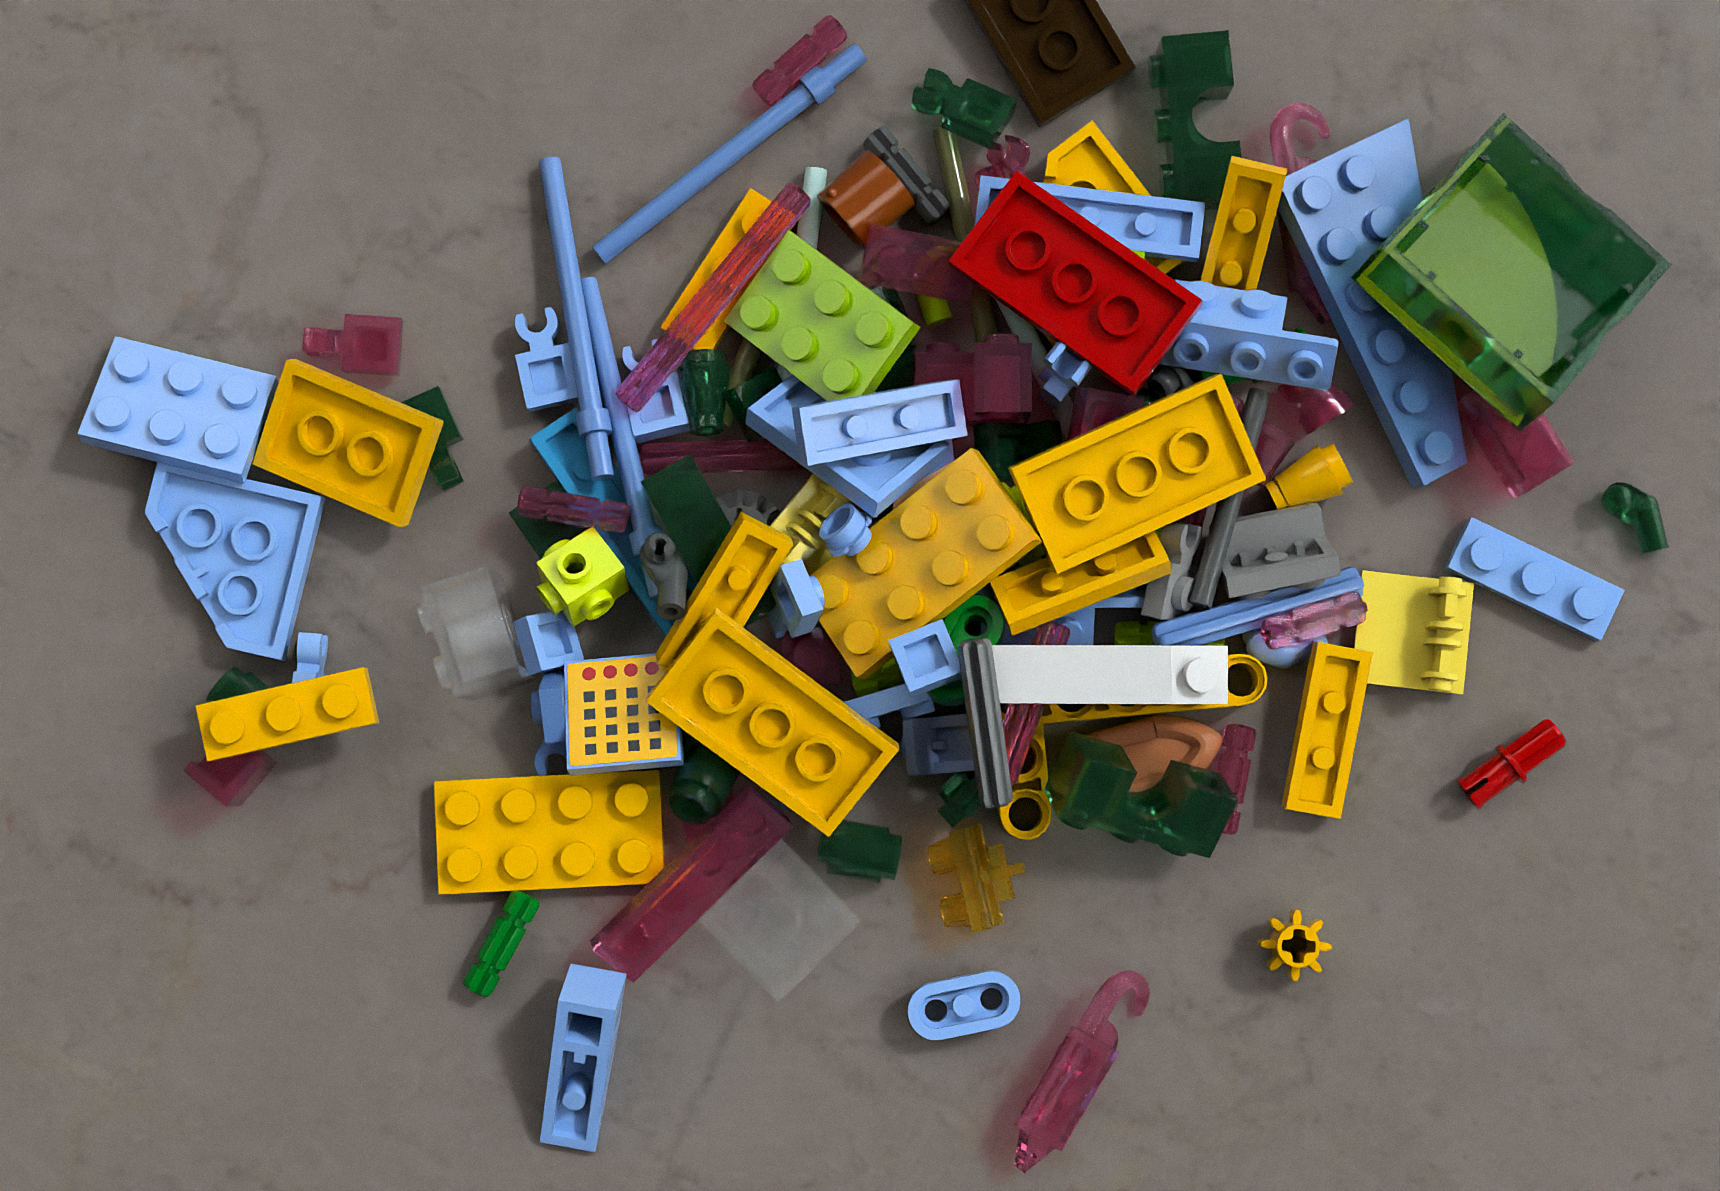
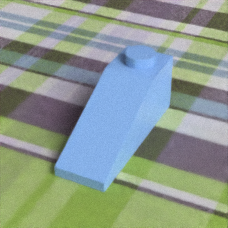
M570 964L557 1005L540 1135L541 1143L596 1152L620 1024L626 973Z

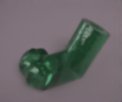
M1616 482L1603 492L1601 503L1604 510L1611 516L1635 527L1641 554L1669 548L1659 504L1653 495L1625 482Z

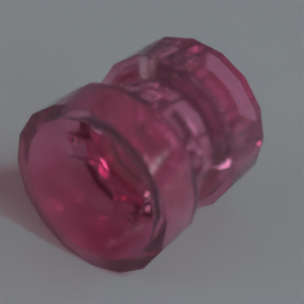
M1332 381L1328 390L1282 384L1277 388L1287 403L1296 404L1298 407L1297 410L1300 413L1298 422L1307 435L1355 406L1347 391L1338 389Z

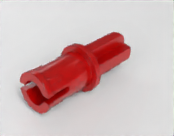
M1549 719L1542 720L1505 748L1501 744L1496 746L1497 753L1456 781L1465 795L1482 782L1487 783L1472 793L1469 798L1470 802L1479 810L1485 803L1516 781H1520L1522 784L1527 781V773L1564 748L1567 742L1557 725Z

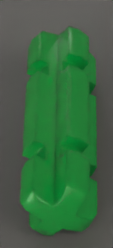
M522 890L511 892L502 908L506 911L504 916H498L477 954V957L480 959L478 964L474 963L471 965L463 980V985L467 989L483 997H488L493 993L501 978L498 976L499 971L506 969L526 932V929L523 928L525 923H531L539 908L540 902L535 897Z

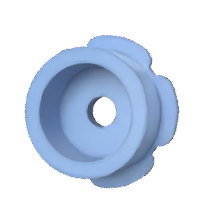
M850 503L841 505L832 511L824 520L819 530V536L826 542V548L829 550V553L834 557H839L844 554L854 556L861 552L872 537V532L867 527L872 523V516L866 511L860 512Z

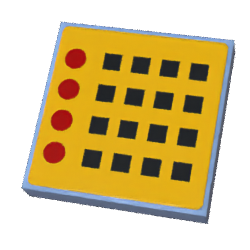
M656 653L564 662L567 770L570 775L684 766L682 728L645 702L647 695L668 670L667 667L657 663Z

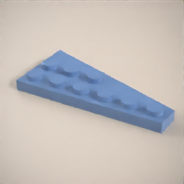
M1409 118L1286 176L1278 210L1412 489L1425 486L1466 464L1467 458L1450 361L1358 279L1424 207Z

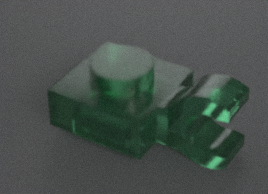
M436 386L400 402L444 421L429 464L437 485H441L443 490H447L464 482L449 446L464 440L442 389Z
M957 772L940 787L942 791L938 796L944 801V804L936 811L952 828L965 816L970 820L983 808L979 803L976 776L969 780L963 772L961 774Z

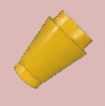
M1331 443L1322 449L1317 444L1274 477V480L1266 483L1265 486L1277 509H1283L1342 495V488L1354 482L1335 445Z

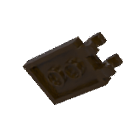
M964 0L1039 127L1136 69L1097 0Z

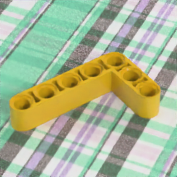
M1228 655V668L1232 665H1240L1248 670L1252 678V687L1243 697L1235 696L1228 690V704H1135L1132 707H1124L1120 704H1083L1076 712H1066L1057 704L1029 703L1026 713L1017 718L1009 717L1001 711L1006 747L1015 741L1024 742L1031 747L1035 756L1033 766L1026 773L1015 774L1009 771L1013 799L1007 806L997 808L1001 827L1007 834L1017 839L1030 840L1044 833L1051 822L1052 811L1043 725L1243 706L1255 702L1263 695L1267 687L1268 678L1265 667L1258 659L1250 655ZM1023 797L1033 800L1038 805L1040 811L1037 824L1032 829L1025 831L1015 828L1009 819V809L1012 803Z

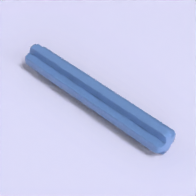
M1347 567L1340 569L1341 576L1325 579L1322 585L1314 588L1298 589L1287 586L1272 589L1268 595L1259 599H1238L1214 606L1211 609H1203L1156 623L1152 627V640L1154 645L1208 644L1357 600L1363 596L1364 582L1356 568Z

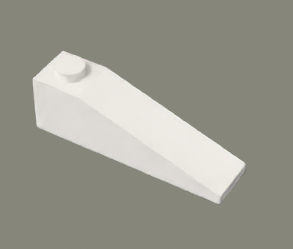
M992 645L1000 703L1228 704V646Z

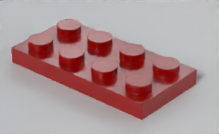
M1017 170L948 260L949 266L1055 342L1060 341L1065 344L1068 351L1082 361H1087L1092 368L1133 397L1202 306V299Z

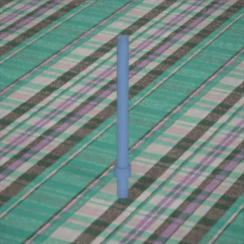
M853 43L821 69L818 66H814L798 79L800 85L593 245L592 247L607 264L812 103L819 106L836 93L834 86L868 61L865 54L857 44Z
M546 157L539 161L580 407V412L575 415L578 435L580 439L586 442L592 480L604 481L614 477L607 437L612 434L609 410L602 407L561 159L559 157Z
M586 277L581 279L598 383L604 408L609 410L612 426L611 438L634 532L629 535L634 558L640 559V549L645 539L651 534L663 533V530L655 525L597 278ZM642 566L650 600H657L658 588Z

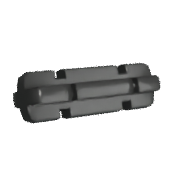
M884 126L878 128L863 142L864 150H869L875 154L902 182L916 205L915 212L925 224L931 225L939 221L949 211L950 205L948 200L938 188L935 190L931 188L932 181L904 148L899 150L897 147L899 141L890 130Z

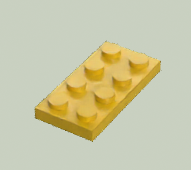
M1222 374L1210 376L1008 467L1032 525L1042 540V548L1055 574L1064 572L1266 480Z
M970 448L869 528L872 532V537L861 552L854 556L844 554L839 557H833L810 575L815 576L819 581L825 599L824 610L819 618V622L855 676L866 679L894 657L888 640L943 619L1035 548L1042 540L981 453L976 449Z
M717 607L650 691L645 701L828 837L899 751V743Z
M661 770L434 781L438 895L666 883Z

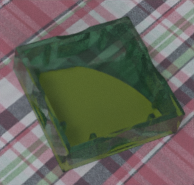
M1503 113L1351 278L1521 432L1555 403L1597 353L1603 337L1634 310L1672 264L1617 214L1584 192L1556 159Z

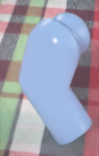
M1316 622L1290 636L1270 629V626L1242 633V640L1246 644V651L1250 656L1258 659L1260 662L1281 669L1289 668L1310 657L1313 641L1328 643L1323 631Z

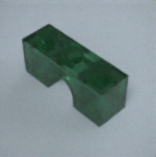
M1229 30L1161 36L1156 54L1148 56L1151 89L1160 88L1162 109L1154 110L1156 143H1165L1167 164L1159 165L1161 196L1164 198L1171 197L1172 199L1205 202V210L1218 209L1231 156L1242 158L1240 140L1216 142L1205 138L1194 125L1192 110L1205 101L1227 99L1234 86Z
M1070 732L1044 788V792L1060 821L1080 830H1085L1088 826L1106 830L1114 837L1128 843H1137L1138 840L1158 844L1165 851L1177 856H1187L1188 853L1207 858L1211 857L1238 802V799L1220 773L1170 760L1163 777L1156 785L1145 791L1130 792L1129 790L1138 772L1122 746Z

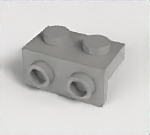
M1313 502L1237 517L1219 579L1228 597L1254 600L1268 595L1272 589L1287 586L1309 589L1322 585L1325 579L1341 576L1338 554L1325 537L1321 507Z

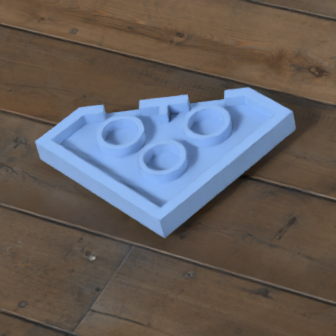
M157 462L144 513L155 531L160 534L175 559L176 566L193 594L201 601L216 626L215 630L226 648L286 661L326 498L246 479L243 484Z

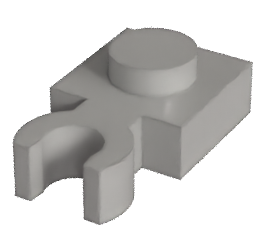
M1172 522L1163 526L1160 542L1170 560L1172 573L1147 583L1141 615L1169 620L1189 614V610L1194 606L1189 601L1198 571V566L1191 563L1201 541V526L1184 522Z

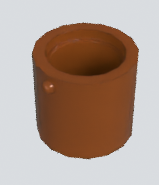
M869 150L861 154L816 195L818 201L832 220L862 249H866L915 205L910 193L897 176L882 160Z

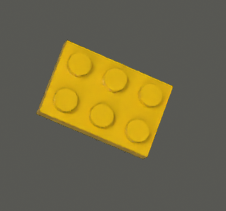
M288 359L285 362L252 465L397 527H404L409 525L444 421L300 360Z

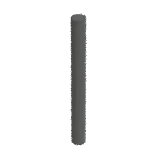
M1249 388L1241 416V421L1254 452L1271 397L1270 392L1259 388ZM1244 490L1217 502L1189 601L1194 606L1205 609L1212 608Z

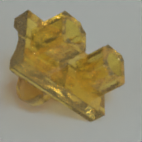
M982 823L950 831V837L927 847L928 859L934 875L958 870L963 890L960 893L940 897L939 906L945 927L971 926L973 933L1005 923L1000 902L1016 898L1011 877L1026 873L1024 861L1008 864L1003 843L987 846Z

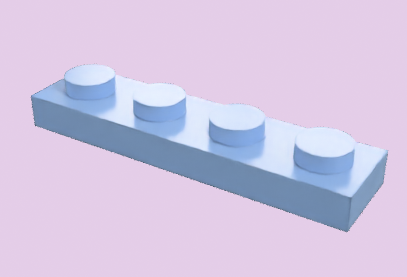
M981 175L975 225L1009 179ZM1034 182L1130 250L1143 251L1145 256L1189 262H1197L1199 259L1205 202Z

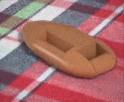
M1169 715L1150 716L1086 734L1073 742L1064 751L1060 761L1069 798L1081 807L1112 809L1173 793L1195 780L1209 767L1220 750L1222 737L1212 727L1197 720ZM1094 757L1102 788L1091 790L1082 758Z

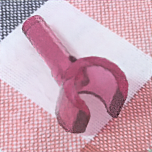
M1005 135L1008 153L999 143L989 142L987 144L986 157L988 162L994 166L1006 168L1010 178L1016 170L1022 175H1026L1024 166L1030 157V147L1026 141L1019 137Z

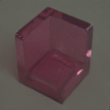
M262 750L213 762H207L205 756L201 762L191 761L184 769V772L226 807L242 806L277 762Z

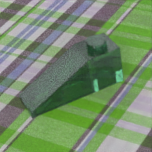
M689 454L642 480L641 484L695 579L699 582L730 531L732 524L697 461ZM768 588L743 628L767 616L774 609L776 603Z

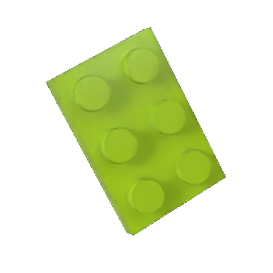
M789 229L724 319L726 324L826 401L874 393L921 328Z

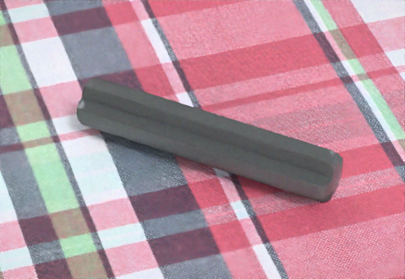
M969 638L959 643L957 650L979 803L983 808H999L1007 806L1012 801L1013 793L992 643L988 638Z

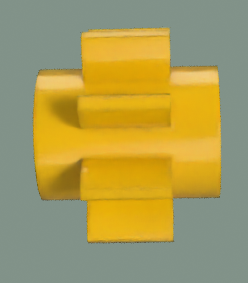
M1291 909L1289 922L1281 923L1279 920L1269 917L1267 921L1271 928L1274 929L1270 939L1263 938L1257 940V945L1270 949L1273 957L1268 960L1265 967L1273 971L1278 969L1283 963L1288 965L1287 974L1292 981H1298L1300 968L1308 967L1320 973L1322 968L1316 961L1319 952L1332 949L1331 944L1319 941L1316 934L1322 928L1323 921L1315 919L1306 926L1301 925L1302 915L1298 909ZM1296 930L1298 937L1307 940L1306 950H1297L1293 960L1290 952L1282 950V941L1292 939L1293 931Z

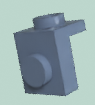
M967 714L914 718L903 721L901 751L906 761L907 774L909 776L975 770Z

